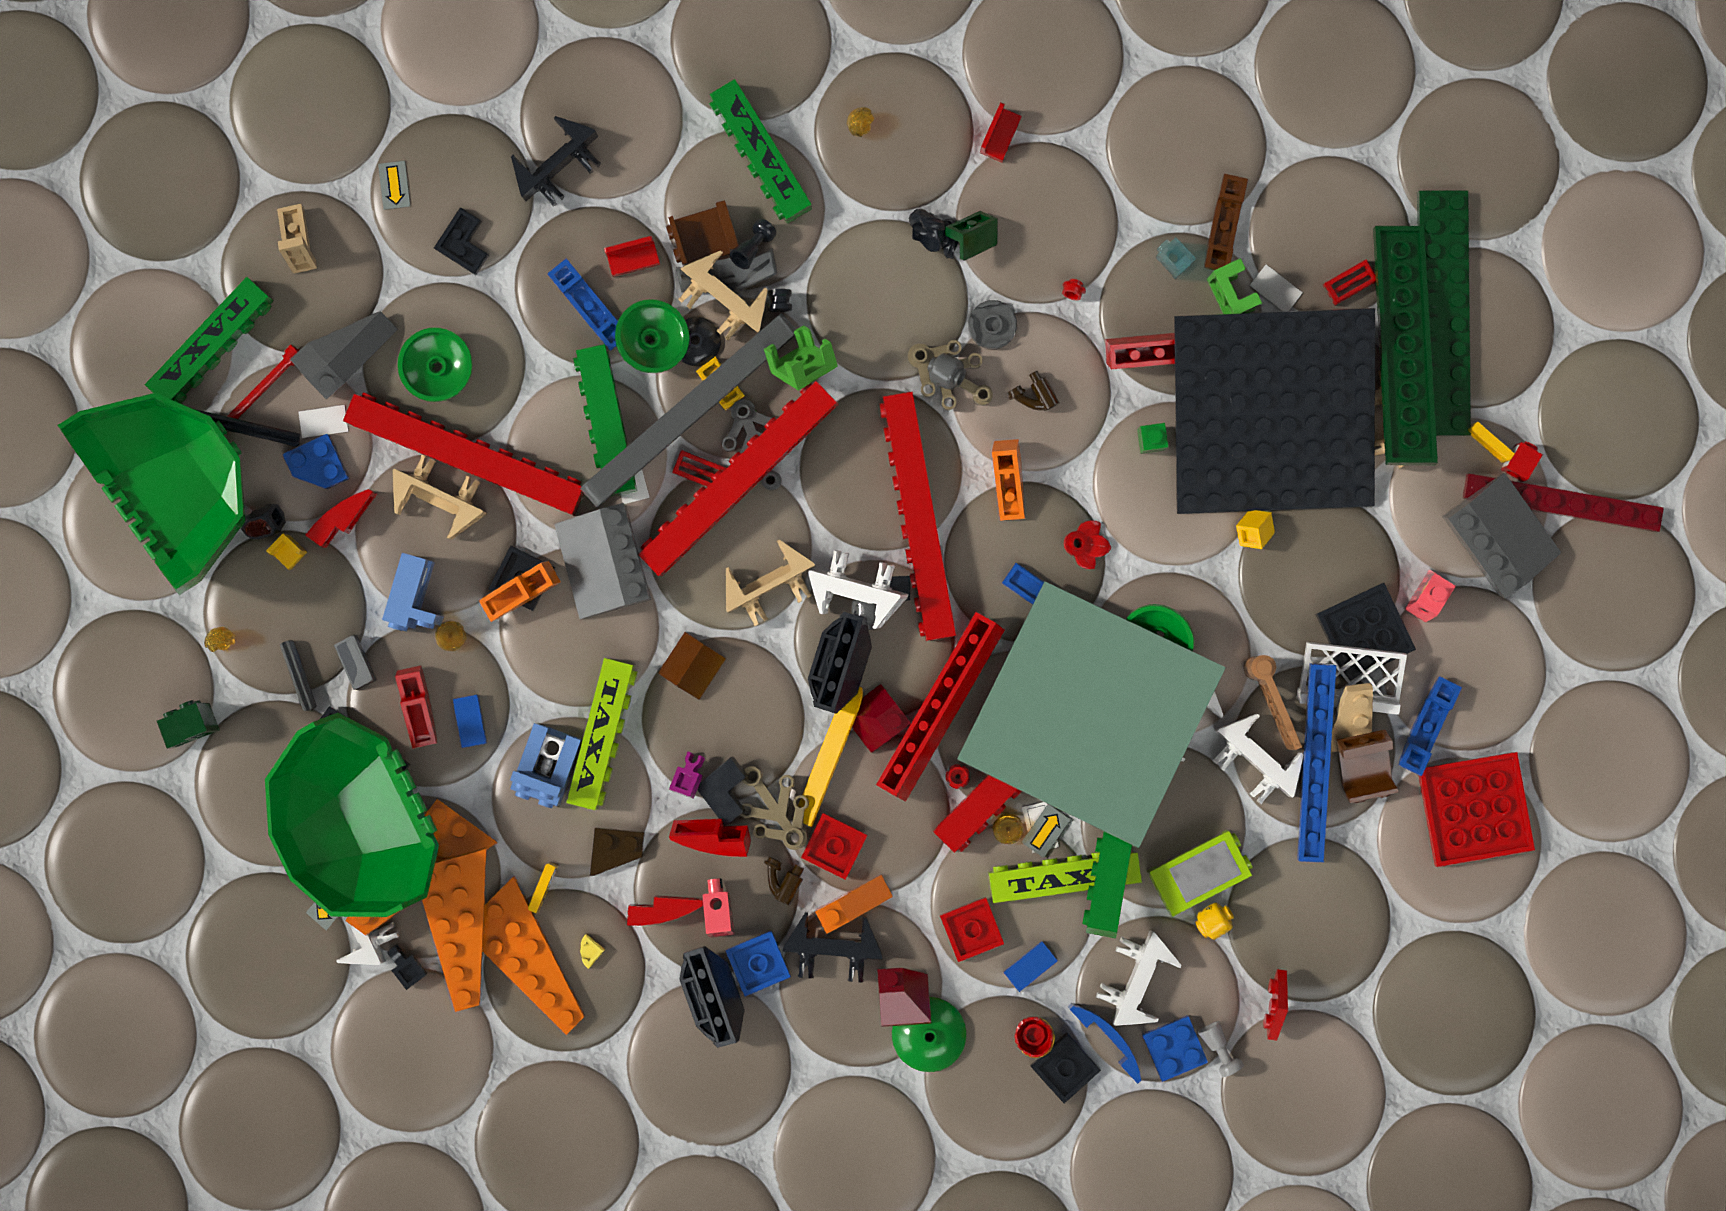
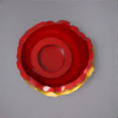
M1027 1017L1018 1024L1015 1033V1043L1022 1050V1053L1031 1058H1040L1051 1051L1055 1041V1034L1051 1025L1046 1020L1040 1017Z

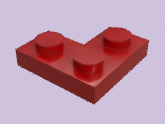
M1277 969L1274 979L1270 978L1268 993L1272 994V998L1269 1002V1014H1265L1263 1020V1028L1267 1029V1039L1275 1041L1278 1040L1288 1012L1287 970Z

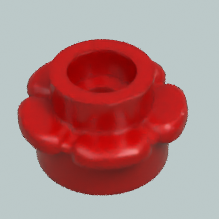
M1070 279L1063 283L1064 289L1062 294L1068 299L1080 300L1082 295L1086 293L1083 283L1077 279Z
M954 764L946 772L945 778L952 788L959 789L961 786L965 787L969 783L970 779L968 776L970 773L965 766L961 767L959 764ZM956 774L960 775L959 779H956Z

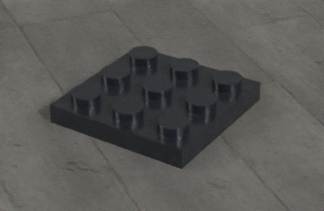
M1384 582L1315 614L1331 645L1406 654L1416 650ZM1340 652L1335 656L1340 667L1352 660L1348 653ZM1365 655L1357 662L1365 671L1374 665L1376 660L1373 656ZM1390 658V659H1388L1386 662H1384L1382 665H1385V664H1387V663H1389V662L1395 660L1396 658ZM1355 663L1343 671L1350 681L1362 673Z

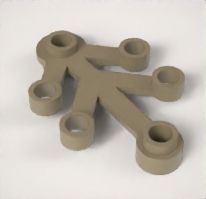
M951 340L947 345L929 348L925 344H916L910 348L908 361L913 367L918 368L922 384L921 394L924 397H932L936 390L935 385L930 382L928 371L931 359L938 357L942 353L952 356L958 355L962 349L959 341ZM951 344H957L959 350L957 352L950 351L949 346ZM917 352H923L925 354V358L922 360H918L915 357V354ZM972 353L968 358L960 359L964 364V369L970 367L977 369L983 362L982 356L978 353ZM972 357H978L980 363L978 365L971 364L970 359ZM964 378L959 386L971 393L974 402L980 406H985L992 400L993 392L986 385L977 386ZM926 385H930L933 391L930 394H926L923 388ZM940 386L943 397L942 407L945 410L954 409L957 403L956 398L952 395L951 390ZM982 390L988 394L985 399H981L978 396V393ZM951 398L954 402L953 406L947 407L944 404L945 399Z
M755 766L746 767L744 771L748 777L743 782L756 789L769 810L756 808L750 803H745L742 806H749L751 813L748 816L742 813L741 817H755L777 821L783 830L770 829L765 824H757L753 828L754 836L758 839L767 837L783 840L787 848L791 850L801 849L807 842V833L802 828L804 811L809 806V799L804 795L794 798L795 812L791 824L786 814L790 791L795 785L794 777L783 775L780 778L779 785L781 788L777 803L762 781V771ZM752 771L756 772L757 779L755 781H752L749 778V774ZM786 777L791 780L789 787H785L783 784V780ZM799 798L805 800V806L802 808L797 805ZM760 826L765 829L763 836L757 833V829ZM793 833L799 835L797 842H793L791 839Z

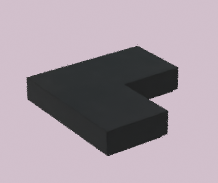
M460 207L434 246V249L475 276L489 257L486 252L469 242L482 221Z
M730 757L705 778L697 789L717 817L722 819L724 826L729 825L746 811L731 792L734 787L748 777L734 757Z

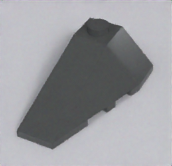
M378 311L342 329H337L326 336L308 342L290 360L327 400L398 329L381 311Z

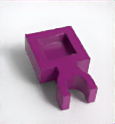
M687 752L685 768L677 767L669 790L694 799L702 779V775L697 773V771L702 767L705 758L699 755L697 761L692 763L694 754Z

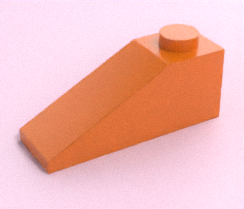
M1019 439L994 441L992 457L1000 521L1025 519Z
M879 875L817 908L815 913L826 934L893 896L882 875Z

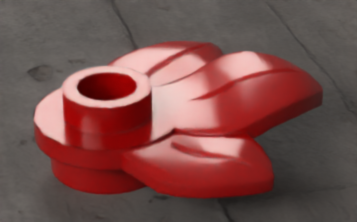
M1091 520L1081 523L1077 531L1070 532L1064 539L1066 552L1074 556L1077 564L1084 569H1095V557L1104 556L1111 550L1109 541L1099 535L1101 529L1099 521ZM1075 539L1079 540L1080 546L1078 548L1074 546Z

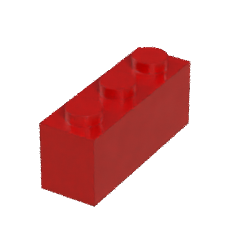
M1174 333L1105 339L1106 364L1111 370L1175 364Z

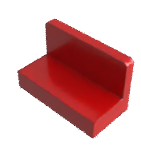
M1000 102L981 145L980 154L1002 163L1022 116L1004 109L1005 104Z
M652 236L604 248L613 277L660 265Z

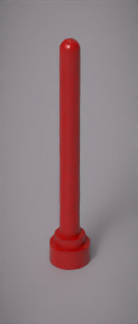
M290 344L284 350L285 354L282 356V361L227 417L239 419L290 366H294L290 358L299 350Z

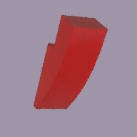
M367 489L341 501L316 521L305 536L319 546L327 548L339 530L347 534L351 532L377 496V493Z
M422 665L397 670L395 678L412 749L437 744L433 714Z
M722 819L674 820L669 834L671 841L682 846L722 856L747 857L751 844L748 825L723 826Z
M656 895L653 905L629 904L627 926L659 924L680 918L702 907L703 898Z

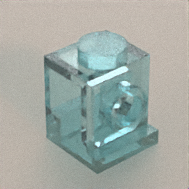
M1176 237L1171 242L1168 239L1165 240L1156 249L1159 252L1156 259L1172 274L1175 280L1196 260ZM1170 254L1176 255V262H1172L1169 259Z

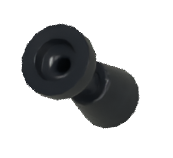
M758 219L752 227L754 236L750 240L743 241L730 252V259L737 267L741 269L750 268L759 250L758 245L761 242H770L775 238L776 230L767 220Z

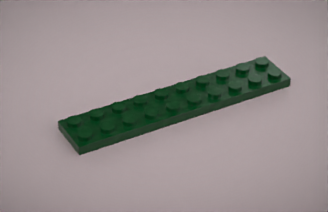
M1468 190L1418 191L1417 226H1424L1436 436H1471L1468 430L1471 427Z
M1375 226L1373 228L1385 464L1435 466L1438 463L1424 226Z

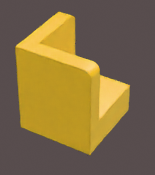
M1254 510L1248 511L1236 525L1240 546L1263 549L1275 533L1272 512Z
M284 533L266 550L269 555L275 556L288 570H291L307 553L290 535Z

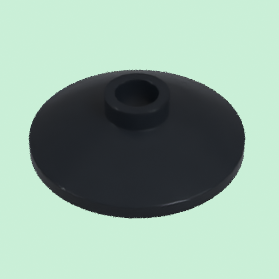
M701 317L688 318L685 321L689 331V345L681 361L690 366H702L717 356L721 346L720 334L717 332L715 325L709 320ZM694 336L700 338V342L696 345L691 343V339Z

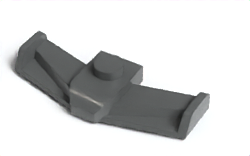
M773 248L755 256L748 269L737 267L731 261L730 256L718 258L713 265V269H710L708 273L711 276H715L735 294H738L739 291L777 274ZM676 267L680 290L685 292L691 285L692 278L680 269L681 267Z

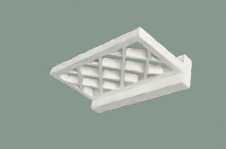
M1306 642L1300 686L1297 689L1296 696L1299 703L1307 704L1308 686H1306L1309 676V663H1313L1310 659L1311 650L1318 649L1323 650L1327 655L1319 663L1326 664L1328 661H1331L1338 669L1336 677L1341 674L1348 682L1341 689H1335L1334 707L1338 706L1346 686L1355 685L1366 676L1373 685V692L1376 690L1379 693H1373V712L1399 715L1401 706L1399 700L1406 664V653ZM1340 652L1348 653L1352 660L1340 668L1333 658ZM1365 655L1373 656L1376 663L1364 671L1357 661ZM1390 658L1399 659L1398 668L1389 674L1382 664ZM1355 663L1362 673L1350 681L1343 671ZM1380 666L1387 676L1375 684L1368 674ZM1391 680L1395 685L1394 696L1384 695L1378 688Z

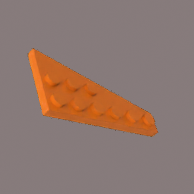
M436 799L425 814V817L431 816L438 830L433 833L439 844L436 861L486 847L488 850L497 844L494 839L438 799ZM398 912L388 917H347L345 921L367 936Z
M487 847L436 861L428 896L422 900L455 1012L480 1005Z
M513 876L484 905L482 952L567 1035L585 1015L572 989H570L537 919H535L532 911L528 910L529 903L523 895L516 877Z

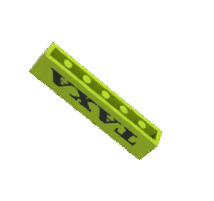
M607 658L603 660L566 802L568 804L591 810H598L599 806L604 805L607 792L603 791L605 781L610 782L613 768L609 767L611 758H616L619 744L615 743L618 733L622 734L625 725V719H622L624 709H629L632 696L628 695L630 685H635L638 671H634V665Z
M1135 851L1131 852L1125 885L1142 883L1138 853ZM1091 853L1092 857L1083 859L1082 855L1067 856V861L1057 862V858L1042 860L1043 864L1033 865L1032 861L1017 863L1018 868L1008 869V865L994 866L993 871L988 872L992 902L999 903L1088 890L1089 885L1094 886L1096 877L1091 876L1093 861H1099L1100 853Z

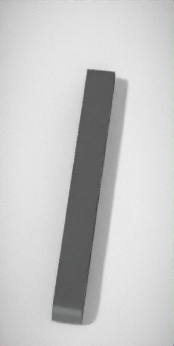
M781 313L589 479L580 490L596 507H599L766 362L767 358L764 348L774 344L778 351L795 336L794 331L796 328Z

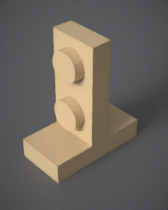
M302 204L277 209L282 241H278V247L293 274L317 269L316 259L310 251L305 212Z

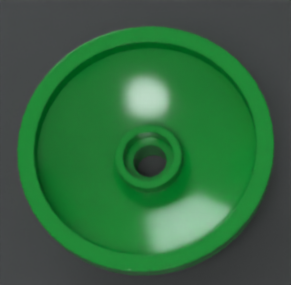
M648 299L632 304L623 312L616 325L615 341L620 355L631 367L645 373H662L676 366L684 357L689 345V331L685 319L676 308L660 300ZM646 336L653 338L652 344L646 342Z
M427 328L416 332L407 339L400 350L397 366L399 377L410 393L425 401L442 402L455 397L466 387L472 374L473 363L468 346L457 334L443 328ZM441 363L442 369L440 371H435V364Z
M1149 604L1137 608L1126 618L1127 621L1152 633L1157 634V631H1162L1164 636L1161 637L1193 652V630L1186 618L1175 609L1160 604Z
M929 997L931 1024L892 1027V1041L896 1053L905 1064L922 1072H936L949 1067L960 1057L966 1043V1026L961 1014L951 1003L937 997ZM926 1033H933L934 1039L927 1041L925 1039Z

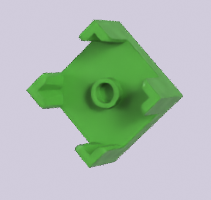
M1241 258L1214 270L1207 279L1223 314L1252 313L1256 310L1255 307L1262 304L1257 293L1238 300L1236 290L1230 283L1238 278V273L1245 270Z
M804 325L794 331L798 348L780 359L774 344L764 348L771 373L798 391L838 367L831 342L823 339V344L818 348L814 344L810 329Z

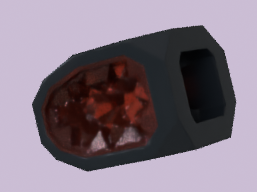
M267 504L247 515L241 530L247 537L252 539L272 536L280 532L285 525L284 512L278 504Z

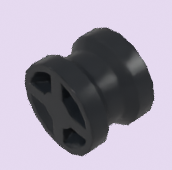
M771 289L767 291L770 298L768 311H792V304L790 303L792 290Z

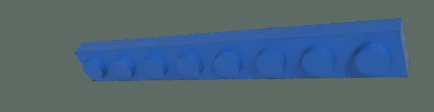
M1309 664L1297 860L1301 862H1324L1336 679L1335 664Z

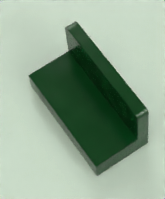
M978 211L946 226L945 236L960 242V259L965 261L997 245L998 218Z

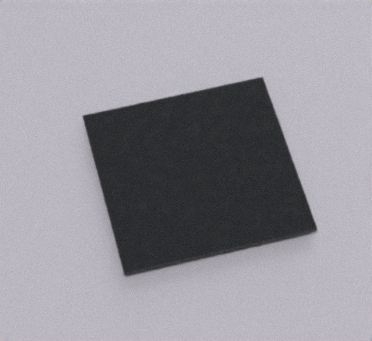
M1375 308L1174 316L1177 514L1375 506Z

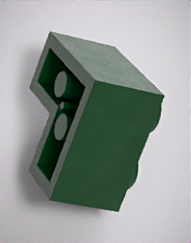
M200 700L184 702L179 705V710L168 711L163 714L164 718L157 720L167 749L179 747L220 731L210 703H201Z

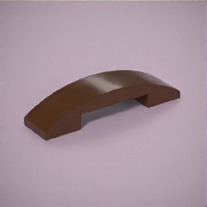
M1225 173L1223 175L1204 263V268L1216 270L1231 263L1241 206L1244 202L1248 183L1247 178Z

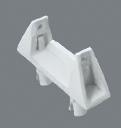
M839 550L833 551L830 571L809 570V577L820 614L828 613L829 603L832 600L833 594L870 604L875 603L877 605L874 629L881 628L909 595L892 590L890 587L895 565L887 566V563L879 562L875 584L847 578L844 572L849 553L841 554Z
M1258 714L1214 730L1227 744L1216 758L1212 760L1214 764L1219 763L1225 758L1220 766V769L1225 771L1237 755H1242L1263 774L1264 779L1250 792V795L1255 797L1262 791L1257 799L1258 803L1262 804L1275 788H1279L1288 797H1294L1303 754L1299 752L1282 769L1281 765L1252 739L1247 738L1245 733L1249 732L1252 724L1260 717Z
M391 922L374 932L372 931L367 936L350 925L357 942L360 943L362 948L359 950L353 949L352 953L336 960L337 963L380 965L386 962L380 950V945L399 937V932L386 935V932L396 925Z
M1152 930L1149 931L1146 941L1142 946L1121 937L1119 941L1130 948L1126 949L1117 946L1116 952L1136 959L1132 974L1125 990L1122 992L1105 985V983H1101L1100 987L1110 993V995L1097 992L1096 998L1116 1005L1117 1009L1111 1021L1116 1026L1158 1022L1159 1019L1142 1011V1008L1137 1009L1138 1004L1142 1001L1158 959H1160L1161 963L1164 961L1178 968H1181L1182 965Z

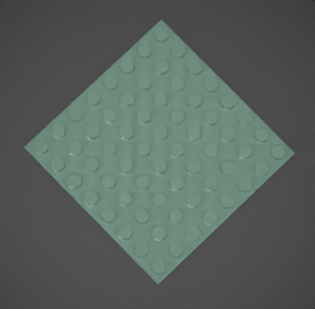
M1044 581L957 760L1139 848L1226 667Z

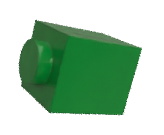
M1165 423L1140 426L1137 429L1140 454L1164 451L1168 448Z

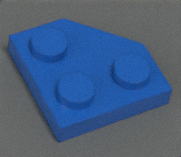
M325 434L282 454L292 476L300 480L329 489L350 479L329 434Z

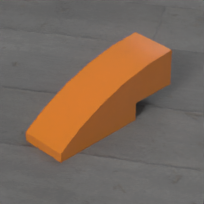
M542 562L480 599L479 602L490 621L493 622L556 586L561 581L550 562Z

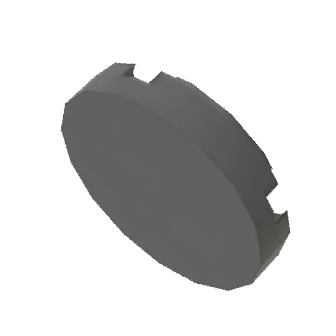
M987 300L980 303L972 311L968 320V331L972 340L978 346L989 350L1005 347L1013 339L1017 330V319L1014 311L998 300Z

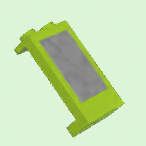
M1228 830L1221 832L1222 834L1170 861L1147 870L1170 916L1173 917L1252 876L1250 869L1253 868L1246 855H1241L1238 849L1241 844L1235 833L1230 834Z

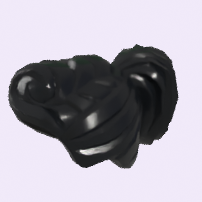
M924 209L914 210L908 218L910 226L913 228L912 239L920 241L930 252H938L942 248L947 259H954V251L958 241L945 236L946 226L955 223V221L951 219L942 220L939 216L931 212L928 213Z

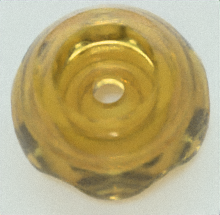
M859 107L849 114L847 127L853 136L862 137L863 134L869 133L871 129L870 124L874 121L871 110L866 107Z
M445 621L436 629L435 640L441 649L457 651L465 643L466 633L459 622Z
M217 627L207 633L204 645L211 652H215L218 649L225 651L231 644L235 645L234 637L236 636L226 627Z
M1005 813L994 821L992 830L997 841L1010 845L1016 843L1022 837L1024 827L1018 816Z

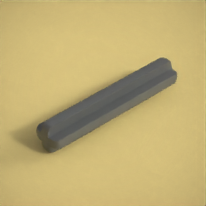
M293 640L282 642L280 648L303 711L313 710L317 705Z

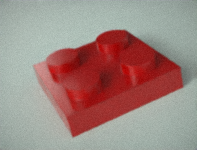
M823 813L801 858L846 880L867 834Z
M986 897L940 915L958 962L1004 945Z

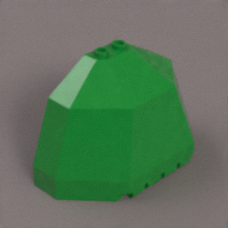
M152 393L82 410L58 424L57 426L98 484L104 485L101 489L111 503L121 498V501L114 507L123 520L127 523L134 518L136 519V521L129 525V528L140 543L148 538L150 539L143 547L152 560H155V564L180 596L201 582L246 521L242 467L239 457L242 452L234 441L229 443L224 435L227 434V431L220 421L215 423L206 414L157 393Z
M340 713L316 720L298 730L266 776L265 792L268 835L290 881L327 914L333 917H388L427 898L439 848L433 833L438 830L431 816L425 817L424 815L427 807L420 793L414 794L413 789L417 787L409 770L403 771L401 768L406 764L399 750L393 751L386 737Z

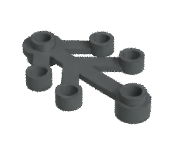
M743 399L735 402L731 409L734 423L729 435L722 440V447L726 451H734L738 446L736 440L744 425L747 436L740 451L742 454L748 448L747 442L754 435L758 434L760 436L762 434L756 430L753 421L766 425L772 418L756 412L755 406L748 400ZM742 407H746L748 410L745 416H740L739 410ZM729 439L734 441L732 448H727L725 445ZM771 470L761 480V483L767 490L774 491L781 486L782 478L779 473ZM768 476L775 477L774 484H767Z

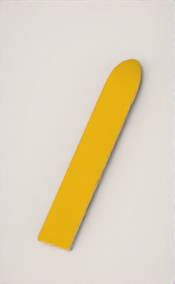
M859 687L857 695L837 714H834L802 794L809 799V806L804 811L803 823L810 827L813 826L859 711L863 696L862 687ZM803 798L800 799L798 804L801 808L805 806Z

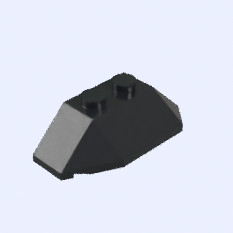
M843 612L838 619L833 621L822 632L808 676L814 707L837 714L857 695L872 649L866 618Z
M706 946L685 952L683 954L684 961L681 966L679 980L696 1027L708 1039L713 1041L717 1048L739 1042L745 1009L728 962Z

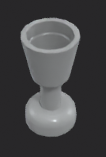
M1220 1021L1213 1022L1198 1032L1212 1051L1216 1050L1223 1064L1219 1068L1222 1077L1230 1076L1244 1067L1243 1062L1239 1058L1232 1059L1225 1047L1227 1041Z

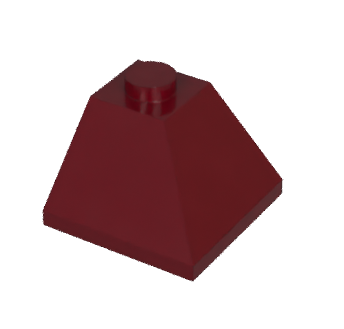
M880 684L862 698L852 728L872 753L911 723Z
M906 968L877 969L881 1027L931 1024L928 974Z

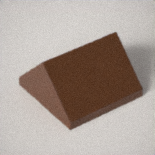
M684 632L658 674L700 700L726 658Z

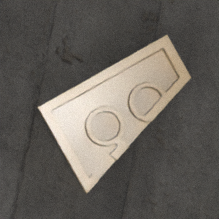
M1371 683L1345 687L1333 721L1331 752H1338L1336 741L1338 739L1372 732L1373 687Z

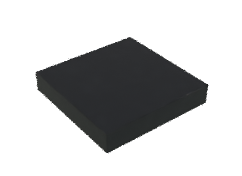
M510 545L488 590L494 591L513 578L524 574L544 561ZM542 594L522 606L534 612Z
M1067 1032L1054 1043L1048 1054L1038 1058L1030 1065L1064 1104L1101 1071Z

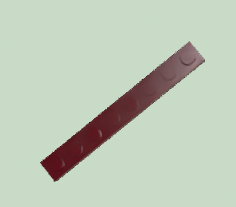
M1470 473L1466 474L1462 499H1467L1495 478ZM1511 481L1532 511L1660 532L1664 507Z

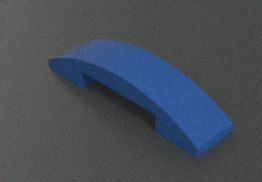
M566 258L547 274L611 351L616 347L615 329L618 321Z
M1440 676L1437 678L1412 726L1400 757L1399 766L1419 776L1423 775L1432 755L1430 752L1448 712L1453 709L1462 687Z
M1071 1003L1068 1008L1086 1028L1095 1022L1125 1056L1118 1062L1138 1084L1141 1081L1137 1062L1121 1035L1095 1012Z

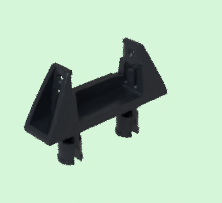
M557 116L554 117L555 122L563 129L564 135H568L571 140L535 170L536 172L531 174L528 171V167L525 168L514 155L511 156L519 191L525 202L538 191L546 197L553 207L557 203L552 197V193L563 200L564 194L555 187L551 179L575 158L586 168L589 174L594 171L588 161L598 168L601 165V162L587 149L598 138L596 131L590 127Z
M805 912L782 951L798 953L800 955L798 977L803 978L805 966H808L809 979L814 978L815 956L830 955L850 959L847 981H853L855 970H857L858 983L864 982L865 960H882L883 958L867 917L863 916L862 934H859L861 942H855V940L807 938V933H809V930H807L809 912Z

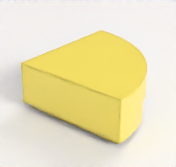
M587 933L581 941L580 953L584 965L590 969L604 952L605 948Z

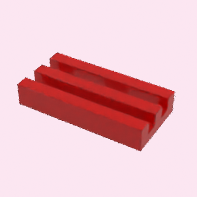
M1365 259L1325 282L1323 287L1327 289L1329 297L1332 298L1333 304L1336 306L1374 284L1376 276L1369 262ZM1365 267V272L1335 289L1332 288L1331 285ZM1368 275L1371 277L1370 280L1338 298L1337 293Z
M681 450L672 473L708 487L711 484L710 482L683 472L679 468L682 466L710 478L714 473L682 461L683 458H689L716 470L722 469L724 471L726 467Z

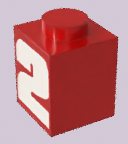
M1520 442L1513 447L1512 452L1515 454L1511 460L1504 462L1500 470L1520 482L1527 481L1543 454L1537 451L1538 448L1532 443Z

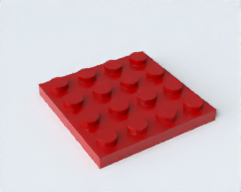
M1517 752L1428 766L1425 768L1423 775L1419 776L1435 867L1535 850Z

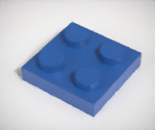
M772 930L725 950L744 996L791 977Z
M1188 1015L1142 1034L1162 1082L1208 1063Z

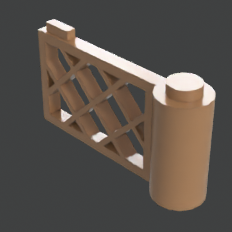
M1267 655L1250 657L1244 664V673L1249 679L1258 681L1286 748L1289 750L1302 748L1272 678L1276 672L1275 661Z

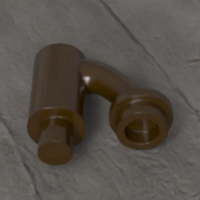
M1038 370L1029 375L1033 382L1030 386L1038 400L1025 396L1023 393L1026 390L1022 389L1021 385L1008 392L1009 400L1015 399L1033 410L1047 411L1060 403L1046 377L1041 378Z
M769 856L764 863L768 865L767 874L770 891L776 900L790 906L803 881L801 875L804 868L795 864L792 872H787L780 886L776 870L781 871L782 862Z

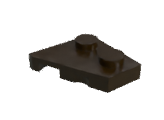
M595 828L590 876H595L642 858L645 832Z

